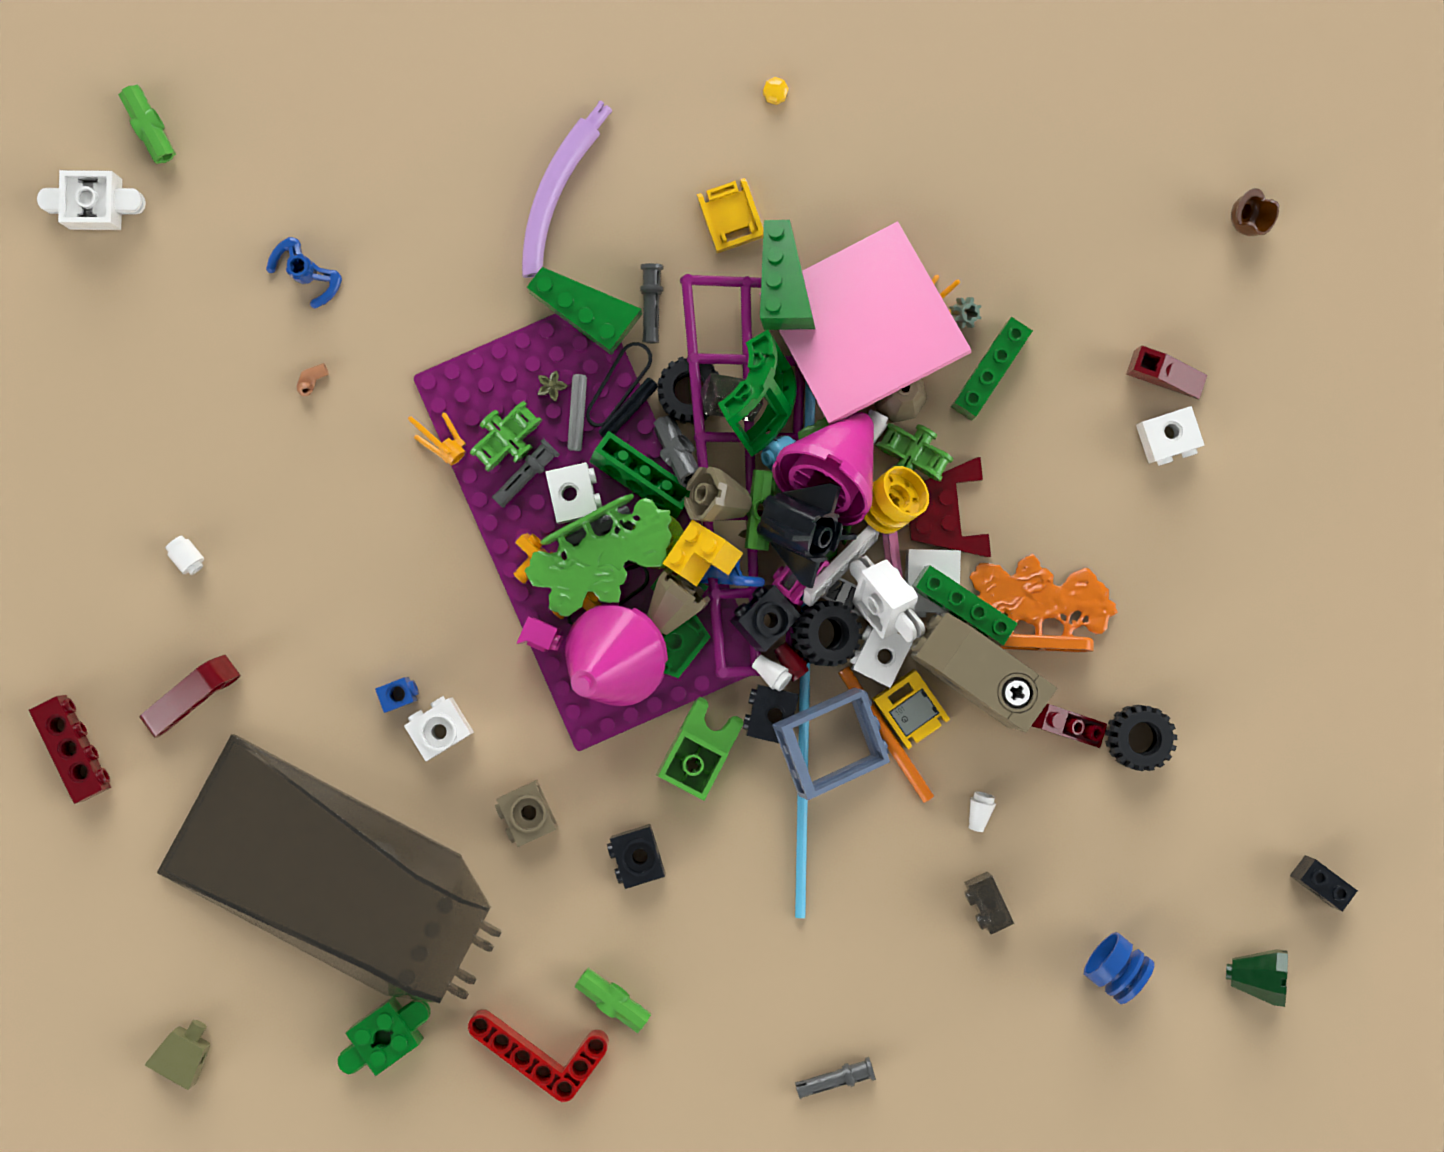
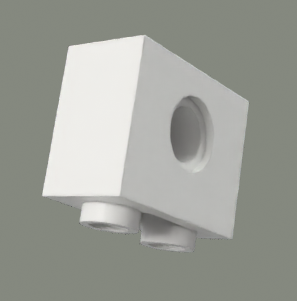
M1192 406L1143 421L1136 425L1149 464L1156 461L1158 466L1173 461L1172 456L1181 454L1182 458L1197 454V448L1204 446ZM1166 426L1174 431L1172 439L1167 438L1164 433Z
M587 463L546 471L556 522L558 524L576 521L602 507L600 494H595L593 484L597 483L594 468H589ZM567 488H575L577 491L576 498L572 501H566L563 497L564 491Z
M867 625L862 635L864 643L860 650L854 651L855 656L849 661L853 664L851 669L890 688L913 641L907 642L898 633L882 639L873 627ZM882 649H887L891 655L889 662L885 664L879 662L877 657L878 652Z
M444 696L440 697L430 704L432 709L425 713L422 710L408 717L410 722L404 725L425 761L434 758L474 733L453 697L445 699ZM438 724L444 725L447 730L444 738H438L435 735V727Z

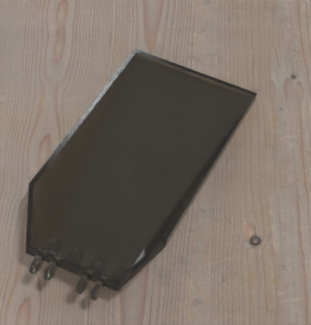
M231 734L157 871V874L386 996L440 1003L448 990L459 998L467 999L468 992L464 988L452 983V980L457 976L465 983L475 984L476 977L459 968L470 946L473 943L477 947L491 952L494 948L493 944L477 936L478 931L481 928L494 937H499L502 933L499 928L484 921L491 906L461 854L235 734Z

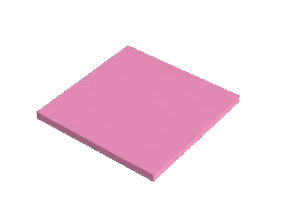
M898 221L803 270L816 329L778 330L829 425L971 353L970 346Z

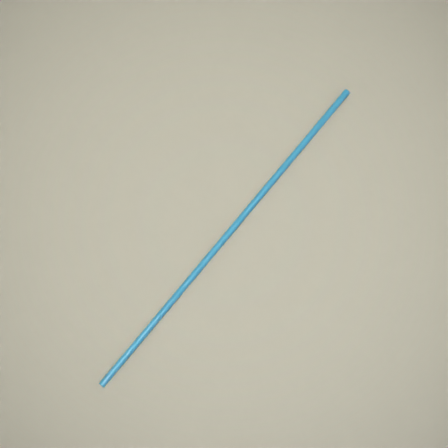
M805 381V427L815 424V398ZM809 663L806 665L809 671L800 677L799 712L808 709L810 705ZM809 721L799 725L798 740L807 769L809 758ZM798 793L795 918H805L808 800L799 797Z

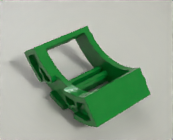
M768 329L745 342L749 352L748 376L745 381L739 383L729 396L718 403L727 422L751 457L765 449L783 429L792 413L796 400L797 385L795 374ZM764 397L768 403L764 413L756 424L745 432L739 421L747 416Z

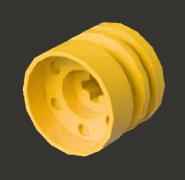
M894 466L873 482L872 506L864 519L868 525L878 532L884 534L895 533L926 511L929 504V493L926 484L912 469L904 466Z

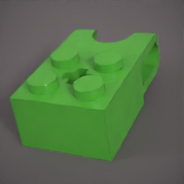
M700 696L694 701L656 776L705 801L743 726V719L733 716L728 719L722 729L717 731L711 730L706 726L704 720L708 709V702ZM694 757L698 767L696 770L691 769V772H689L686 761Z

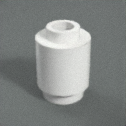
M179 536L166 546L167 555L182 574L189 573L193 575L203 567L204 557L189 539Z

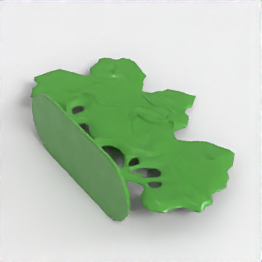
M629 494L620 497L540 541L542 545L559 541L558 550L551 554L543 551L534 552L530 559V566L525 569V573L533 586L549 587L552 589L549 594V609L553 612H558L559 615L564 617L570 616L583 606V600L588 591L594 592L600 601L618 603L621 595L619 587L624 584L627 577V572L623 567L625 562L630 560L643 567H660L663 565L662 563L667 555L666 548L670 545L672 537L668 528L672 520L670 510L658 509L653 500L643 498L636 503L632 514H621L618 512V509L629 503L634 495ZM609 515L613 520L610 532L604 536L595 535L590 524ZM638 515L640 517V521L634 520L633 516ZM620 520L623 523H626L628 520L636 528L634 530H627L620 524ZM616 526L620 529L618 534L615 533ZM584 527L587 534L578 546L574 547L566 541V536ZM564 551L567 555L566 560H563L561 557V553Z

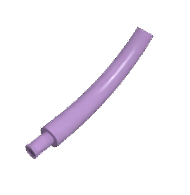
M602 101L598 102L586 120L583 118L578 120L558 148L540 182L530 210L525 232L522 258V277L534 278L541 267H543L547 233L562 190L581 158L599 137L600 132L598 128L608 115L612 113V109L608 105L604 106Z

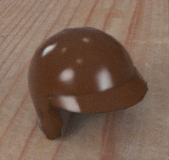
M1251 189L1234 203L1231 210L1232 224L1239 233L1245 236L1265 235L1275 225L1280 205L1273 199H1266L1260 189Z

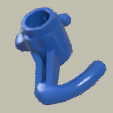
M288 237L280 242L273 249L268 259L267 272L274 273L281 255L289 250L290 257L287 260L286 272L296 282L309 284L313 280L329 282L330 284L323 294L311 300L310 306L315 309L330 301L340 288L342 282L340 273L336 270L320 268L303 255L301 243L298 239Z
M740 559L729 575L711 565L699 582L708 584V578L713 577L718 578V584L763 587L765 585V580L762 577L743 576L740 570Z

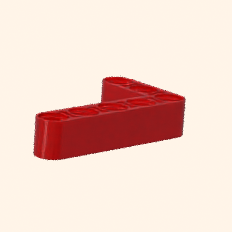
M481 1009L476 1011L468 1023V1031L472 1037L560 1102L570 1101L576 1095L606 1054L609 1045L608 1036L604 1031L593 1030L586 1036L563 1067L488 1010ZM484 1019L487 1022L488 1028H477L475 1020ZM499 1034L505 1035L509 1043L506 1045L499 1044L496 1041V1036ZM593 1039H599L604 1046L599 1050H595L590 1046L589 1042ZM520 1050L527 1051L530 1059L526 1061L520 1060L517 1057V1052ZM582 1060L587 1064L588 1068L579 1071L575 1068L574 1063ZM546 1066L550 1069L551 1074L542 1076L538 1073L537 1068ZM568 1082L572 1090L563 1092L558 1084Z

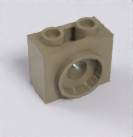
M538 780L496 799L498 802L495 805L496 811L501 819L505 818L509 826L506 829L507 835L511 843L516 842L518 847L558 828ZM531 805L536 809L537 814L535 818L529 819L524 815L523 810L525 806Z

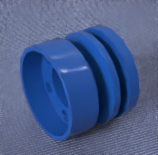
M1115 932L1106 937L1093 951L1086 962L1083 974L1098 987L1106 985L1105 992L1113 996L1118 1003L1125 1004L1132 1000L1146 985L1154 970V961L1148 956H1144V953L1139 949L1132 951L1133 944L1118 932Z

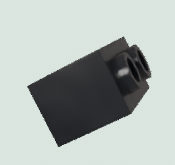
M1306 855L1290 875L1329 906L1342 912L1358 891L1318 860Z

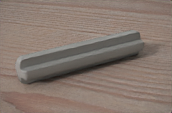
M575 374L572 378L568 449L571 451H581L587 385V377L582 374Z

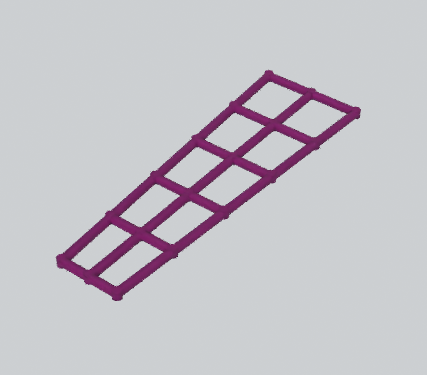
M685 274L680 278L698 467L708 468L706 442H741L735 432H705L699 364L742 365L743 381L746 380L749 373V368L747 367L749 352L745 342L752 339L751 288H761V278ZM692 285L740 287L742 354L698 353ZM785 356L789 364L795 366L797 385L793 411V433L779 432L776 437L787 435L798 441V432L803 429L805 379L793 357ZM754 409L744 417L745 432L754 426ZM745 448L746 490L751 494L753 470H756L755 455L751 457ZM757 510V513L760 517L763 513V510ZM745 515L744 517H741V518H733V519H726V520H719V521H728V520H747V521H748V517H747V515ZM703 521V526L714 533L713 521ZM747 548L748 576L758 577V550ZM794 574L787 581V588L789 590L798 580ZM708 578V596L711 599L710 609L716 665L715 675L722 678L760 676L752 668L754 661L760 656V651H756L751 645L750 666L726 667L720 599L749 598L750 601L753 598L752 593L758 587L748 586V588L719 589L718 578ZM787 598V600L797 610V604L792 603L791 600ZM790 627L786 633L785 642L793 648L792 644L795 643V639H791L790 633H794V628Z

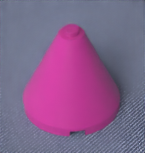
M855 412L784 447L779 452L772 466L774 480L781 492L834 483L841 486L834 512L840 516L837 517L838 522L842 523L843 526L861 522L872 506L873 421L868 414Z
M619 603L597 605L583 613L574 622L566 639L565 656L573 690L580 696L612 706L633 705L651 695L664 678L665 663L668 661L664 638L654 622L636 608L631 610L619 606Z

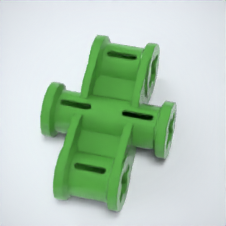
M525 401L519 403L503 420L500 418L499 412L494 410L480 423V427L482 429L486 428L489 433L471 449L470 454L472 456L476 455L486 466L485 469L488 472L495 468L509 453L514 457L513 461L517 463L531 451L532 446L530 444L526 445L523 439L539 426L542 419L540 417L536 418L526 407L527 403ZM521 415H524L529 422H526ZM495 423L501 429V431H499L493 424ZM511 442H514L519 447V449L517 450L511 444ZM484 450L491 456V458H489L484 453Z
M889 423L886 434L881 442H877L876 447L899 460L897 465H893V467L904 466L913 471L917 469L928 477L940 482L943 471L947 464L953 461V457L930 445L932 439H936L937 434L929 428L917 424V431L913 436L902 428Z

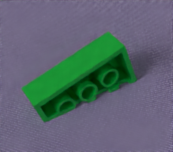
M764 220L760 320L764 330L816 329L790 220Z
M541 267L526 287L529 294L610 355L614 353L643 315L639 307L544 267Z

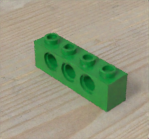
M1011 316L950 407L971 421L976 418L1033 330Z
M609 431L596 447L589 461L641 498L653 500L658 509L670 510V517L674 520L677 519L685 507V497L689 498L690 491L680 485L676 476Z
M931 565L924 566L912 585L917 593L947 613L973 627L997 645L1004 646L1018 624Z

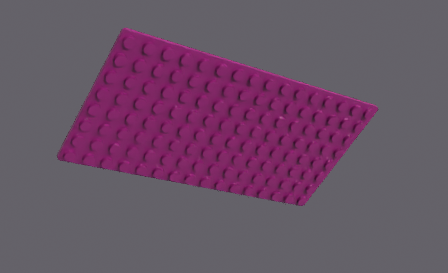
M555 313L422 371L414 376V382L441 443L448 438L455 440L442 417L444 412L448 415L460 438L466 443L463 447L466 451L465 455L459 462L452 465V469L522 628L528 617H534L562 629L560 635L564 637L558 651L548 650V652H542L533 647L531 649L572 743L577 751H582L693 702L700 696L704 697L747 677L722 678L715 675L716 665L709 601L706 607L696 615L711 638L679 679L664 673L662 682L651 695L641 702L628 706L604 704L580 696L573 690L565 656L566 639L572 626L568 623L567 616L560 619L549 609L551 588L533 586L530 580L522 583L514 576L513 573L528 558L527 554L515 542L521 535L526 533L529 535L534 534L542 540L572 523L558 524L556 522L546 471L587 463L589 468H594L597 483L593 484L595 494H600L602 507L620 497L633 494V499L623 506H628L632 514L636 503L643 498L589 462L594 450L603 438L598 433L601 427H594L587 421L586 410L619 353L624 348L621 342L614 353L610 355ZM626 351L590 411V418L595 423H602L607 419L637 379ZM557 370L558 381L564 382L568 387L563 391H558L556 402L551 399L549 393L538 396L539 389L544 386L540 383L538 376L542 375L550 378L551 373ZM575 374H582L587 377L581 451H571L568 449L572 378ZM640 383L636 385V387L633 389V391L630 393L627 399L636 391V389L640 386ZM646 400L618 430L615 436L676 476L672 467L666 464L660 456V451L663 448L654 431L656 419ZM525 401L527 403L526 407L536 418L540 417L542 419L539 426L523 439L526 445L530 444L532 446L528 454L531 455L542 444L541 440L544 438L560 455L554 457L544 467L545 471L540 474L537 473L503 508L492 496L526 462V456L515 463L513 461L514 457L509 453L495 468L488 472L482 461L476 455L472 456L470 451L489 433L486 428L482 429L480 427V423L487 415L497 410L500 418L503 420L519 403ZM521 415L526 422H529L524 415ZM494 423L493 425H494L499 431H501V429ZM511 442V444L518 450L519 447L514 442ZM484 450V453L489 458H491V456ZM572 487L567 488L563 493L566 501H572L577 496L576 489ZM685 507L677 519H672L668 525L672 537L670 545L666 548V557L692 521ZM638 515L633 516L634 520L640 521V517ZM556 541L548 545H542V547L548 553L557 552L559 545ZM561 553L562 559H563V560H566V559H567V556L564 557L563 554ZM628 564L624 566V568H627L635 564ZM664 564L660 567H647L649 571L647 586L621 606L631 610L636 608L647 615L654 594L650 587L668 567ZM642 567L626 571V580L619 587L621 591L619 602L644 583L646 577ZM719 584V589L730 588L729 584ZM709 587L702 595L703 598L708 596ZM720 599L726 667L750 666V644L730 622L735 616L734 611L738 604L735 599ZM598 600L602 604L608 603ZM583 607L572 614L571 621L573 624L586 612Z

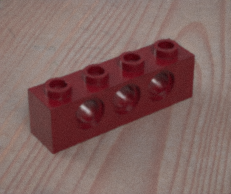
M67 695L55 696L28 710L74 804L84 802L111 788L109 784L110 776L106 769L101 767L98 761V751L92 744L90 745L86 736L88 734L87 729L78 720L75 714L76 706ZM60 718L65 722L63 731L59 730L57 726ZM71 741L74 742L76 745V752L74 755L69 751V744ZM82 765L86 766L88 770L86 778L80 774Z

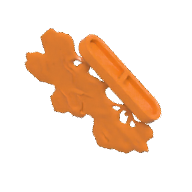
M1033 553L1018 562L1016 573L1012 576L1004 571L1000 565L984 562L980 563L970 575L974 588L980 592L979 598L1003 614L1007 613L1008 617L1018 623L1019 620H1023L1035 626V635L1014 634L1013 631L1004 646L998 645L1002 649L1093 652L1094 641L1092 638L1075 637L1072 632L1084 625L1090 632L1102 634L1108 629V619L1118 613L1116 604L1109 600V589L1105 587L1104 583L1097 580L1096 575L1089 568H1083L1072 573L1065 583L1061 586H1056L1053 584V574L1047 568L1040 566V561ZM1075 611H1080L1081 616L1078 621L1072 620V624H1069L1070 616ZM1061 614L1066 616V621L1061 619ZM1085 616H1088V622H1083ZM1047 618L1059 620L1064 626L1062 635H1042V622Z

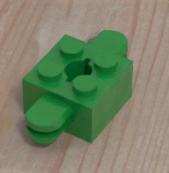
M393 996L356 1022L345 1033L352 1044L340 1053L337 1059L339 1069L349 1075L368 1065L373 1074L377 1076L416 1048L424 1039L417 1028L429 1019L431 1014L429 1004L425 1000L418 998L402 1007L396 997Z

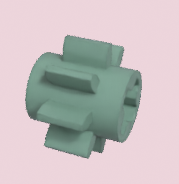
M967 297L965 300L964 298H956L957 304L949 306L952 317L957 322L959 328H964L965 325L968 328H974V322L982 318L979 311L982 306L974 304L973 297Z

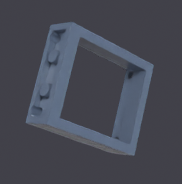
M852 688L772 724L799 797L810 800L890 762L888 745L881 738L879 732L881 726L877 717L872 713L870 707L872 706V701L865 690ZM852 702L871 755L812 782L793 728Z

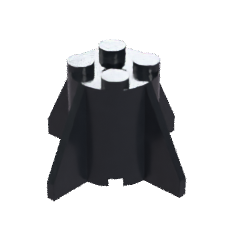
M834 483L781 492L775 496H767L764 500V510L757 526L758 535L771 543L801 585L808 588H813L820 563L828 559L825 555L830 550L834 552L840 540H856L857 538L856 534L843 530V525L838 522L837 518L840 516L834 513L841 486Z

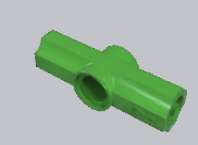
M137 84L123 88L118 95L131 118L129 120L140 140L144 142L154 162L160 164L172 160L176 152L164 132L165 126L157 112L151 108L141 87Z
M753 470L750 494L752 506L746 514L748 521L745 548L769 550V541H766L757 533V526L761 519L757 513V507L759 504L763 505L767 496L775 495L776 482L772 471Z
M589 967L575 984V988L596 1002V1006L603 1013L611 1018L616 1017L636 1033L644 1027L651 1016V1013L632 1000L622 987L613 982L609 983Z

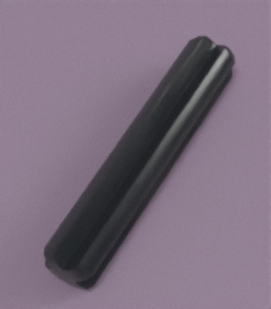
M647 378L599 429V435L604 438L608 431L615 435L657 390V383L653 379Z

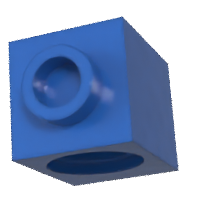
M404 677L375 688L384 713L418 701L416 695H419L417 685L414 680L410 681L409 677ZM398 686L403 688L405 692V697L402 701L396 700L393 696V691Z

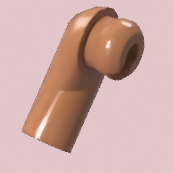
M325 363L301 372L296 386L301 396H309L314 389L317 379L329 375Z

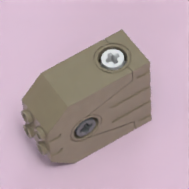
M947 612L934 614L925 626L928 631L924 636L916 638L910 649L913 652L910 656L930 673L1006 727L1027 733L1058 688L968 624Z

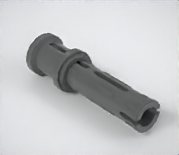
M646 263L640 265V269L643 270V286L640 287L641 294H644L642 342L654 344L659 343V298L663 292L661 271L664 269V266Z
M544 438L541 440L542 444L531 455L528 454L526 456V462L492 496L503 508L537 473H543L545 471L544 467L554 457L560 455Z
M866 1057L865 1061L852 1065L846 1063L842 1066V1069L797 1081L795 1085L798 1096L802 1099L803 1097L839 1086L847 1085L848 1087H854L857 1082L868 1079L874 1081L876 1077L870 1058Z

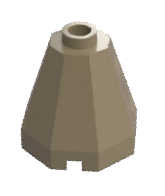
M921 378L902 388V391L898 390L875 402L876 412L888 417L893 423L914 419L927 400L923 379Z
M699 467L687 482L686 490L690 491L689 498L685 497L684 506L691 520L712 522L741 518L751 509L752 498L749 492L721 469Z
M670 568L664 570L658 578L647 616L658 627L661 634L665 635L704 609L711 600L709 596L702 597L705 591L699 585H693L680 575H672L673 570Z

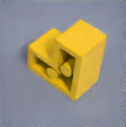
M692 520L662 564L697 586L711 565L729 575L743 553L722 537Z

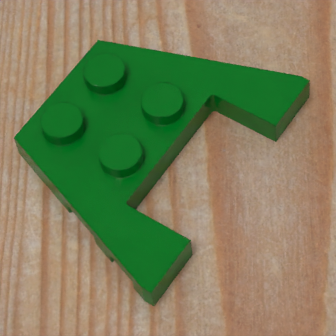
M658 578L650 587L653 591L655 590ZM696 614L669 634L665 635L662 633L668 655L664 673L679 679L711 638Z

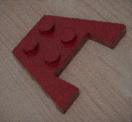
M976 457L943 472L940 482L932 478L925 480L924 483L929 493V504L926 511L909 522L911 541L952 550H961L963 553H970L981 557H991L989 534L962 536L956 483L983 480L981 457Z

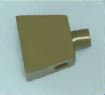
M192 1020L188 1029L180 1026L177 1027L153 1053L145 1066L189 1090L198 1081L211 1044L201 1038L207 1026L201 1021Z

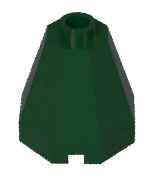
M1276 949L1232 958V964H1227L1226 980H1231L1232 987L1274 1006L1285 1007L1288 974L1287 950Z

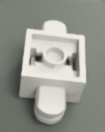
M59 170V188H43L37 196L40 208L49 214H59L58 222L70 230H121L122 214H140L146 205L145 198L139 191L134 188H122V179L113 171Z
M863 556L859 560L850 563V573L858 582L852 603L882 639L899 632L907 642H911L925 634L924 623L913 611L918 599L916 591L901 577L897 568L893 567L887 559L874 565L868 556Z

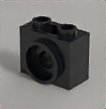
M775 585L758 587L752 593L753 598L747 604L743 603L738 606L734 611L735 616L730 620L756 651L766 652L801 617L800 613ZM766 614L771 619L769 626L764 624V616Z
M757 684V688H752L748 704H753L751 714H745L742 729L747 730L746 736L779 743L772 725L777 722L768 720V712L772 708L780 709L782 717L779 721L794 715L799 694L785 690L779 692L776 689L772 690L768 686Z
M651 824L610 837L611 843L607 844L608 852L611 859L616 858L618 868L614 869L618 883H623L625 889L665 877V869ZM637 849H643L646 851L648 858L643 862L636 861L633 857V852Z

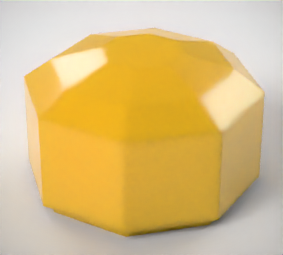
M773 77L766 81L763 95L768 103L778 105L785 101L789 88L785 80Z

